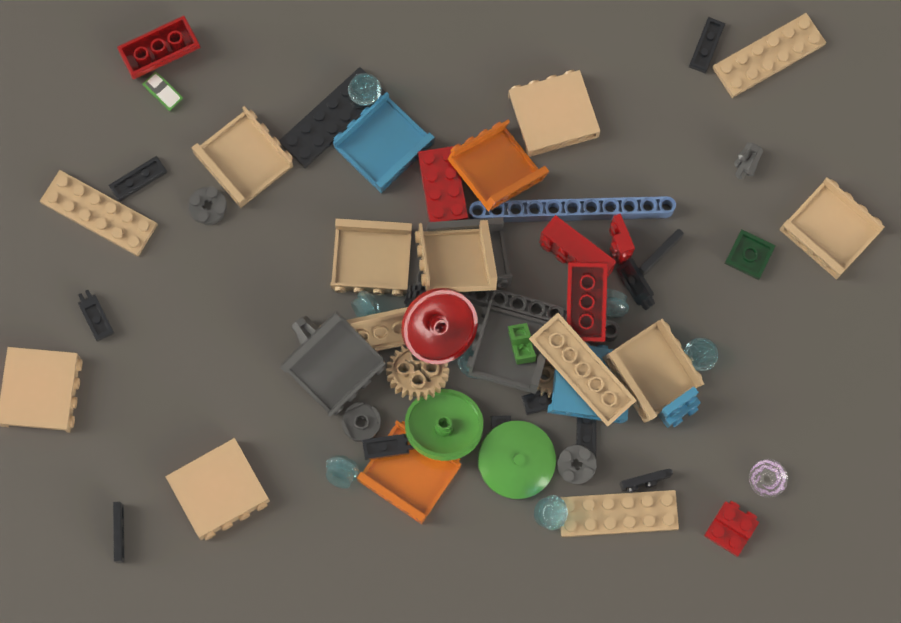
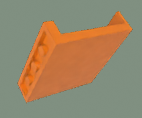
M509 119L503 123H496L490 130L484 129L477 137L474 138L472 136L468 138L462 145H455L450 150L451 154L447 158L488 212L540 183L549 173L546 166L538 169L506 127L510 123Z
M396 420L395 426L388 436L406 434L405 422L402 421L400 423ZM413 449L409 450V454L371 459L363 472H360L357 476V481L422 524L461 468L459 458L448 461L434 460Z

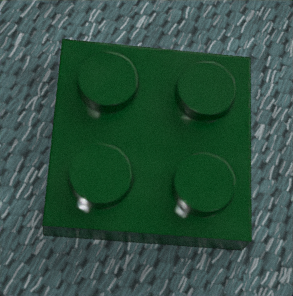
M741 229L724 264L759 280L776 245Z

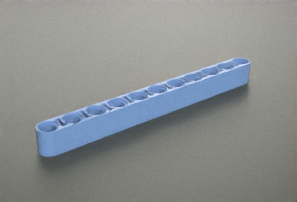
M668 196L508 200L494 208L501 210V214L495 215L492 213V210L488 212L481 201L472 203L469 208V218L503 217L504 222L551 221L556 215L563 221L612 220L614 215L620 213L623 219L669 218L674 213L676 202ZM668 204L671 210H664L662 205ZM650 205L652 210L646 211L643 206ZM588 206H593L596 209V211L589 212L586 208ZM612 206L615 211L608 212L605 207ZM624 206H632L633 211L625 210ZM550 207L557 208L558 212L551 213L548 209ZM575 207L577 212L570 213L567 208ZM517 208L520 210V213L513 214L510 210ZM537 208L539 213L533 214L529 210ZM475 209H480L483 213L481 215H475L473 211Z

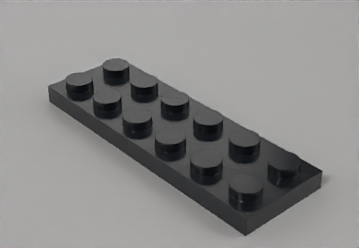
M359 67L284 135L279 142L306 168L333 143L334 137L339 132L343 133L352 120H357L366 107L370 108L374 104V100L386 92Z

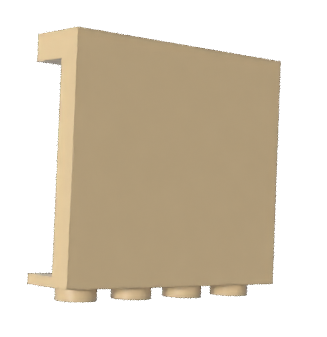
M569 70L564 75H551L546 80H534L529 82L528 85H516L508 90V99H511L526 145L525 151L529 157L599 137L600 128L580 70Z
M245 106L242 108L243 112L203 144L199 145L197 143L191 147L194 155L240 208L293 167V157L287 150L283 151L280 148L281 143L275 136L272 138L268 134L269 129L264 123L260 124L256 120L258 118L251 109L248 111Z
M826 177L814 193L781 226L780 231L837 280L885 226L882 225V221L879 218L869 214L865 206L855 202L850 193L840 189L836 181Z
M336 219L331 290H335L337 293L354 291L355 294L373 292L374 295L392 293V296L397 297L407 294L412 223Z
M480 220L479 229L423 231L422 223H419V231H415L416 243H419L417 254L422 259L419 260V269L424 273L421 274L422 286L426 287V291L435 288H449L458 292L496 290L497 271L488 220Z
M663 318L602 357L610 371L637 400L632 405L644 423L657 417L664 407L692 387L697 388L704 385L701 374L695 370L691 358L684 353L680 341L673 336L669 324L664 322Z
M8 347L0 396V426L9 427L10 425L65 430L67 433H70L71 428L75 424V416H73V408L76 409L77 407L75 393L76 389L78 390L80 387L78 371L82 370L83 364L80 356L77 353Z
M235 438L165 476L200 540L205 539L206 541L213 538L218 530L222 529L224 531L233 526L232 523L238 519L240 521L245 520L250 516V512L254 510L260 511L268 506L267 503L270 502Z

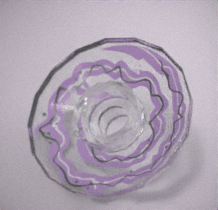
M760 460L750 470V486L760 496L767 498L776 497L787 486V471L776 460ZM765 476L770 477L769 483L764 481Z

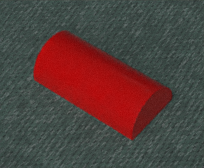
M185 16L117 47L133 80L201 48Z

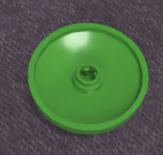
M441 389V393L435 391L434 398L427 395V400H425L423 396H420L419 401L415 399L412 402L405 417V432L410 444L420 454L434 460H455L467 455L478 445L483 433V416L478 405L467 395L451 389Z
M508 421L494 427L485 436L479 448L478 467L482 479L492 491L506 498L524 499L536 495L548 485L555 471L556 454L552 441L541 428L526 421Z

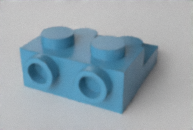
M695 387L689 389L661 410L658 416L667 428L671 425L676 427L683 422L682 417L687 414L691 416L699 410L697 407L701 402L696 397L699 392Z

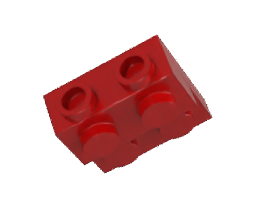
M620 213L614 215L610 223L609 233L612 242L610 243L611 248H609L611 257L615 258L616 262L622 265L632 257L635 247Z
M725 501L704 534V537L738 557L758 526L759 521L756 520L757 516L749 511L744 513L739 510L740 505L737 503Z

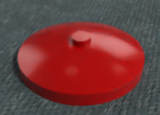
M435 288L419 295L407 308L402 320V338L408 350L419 360L429 364H444L457 359L471 346L476 336L478 319L474 306L463 294L449 288Z

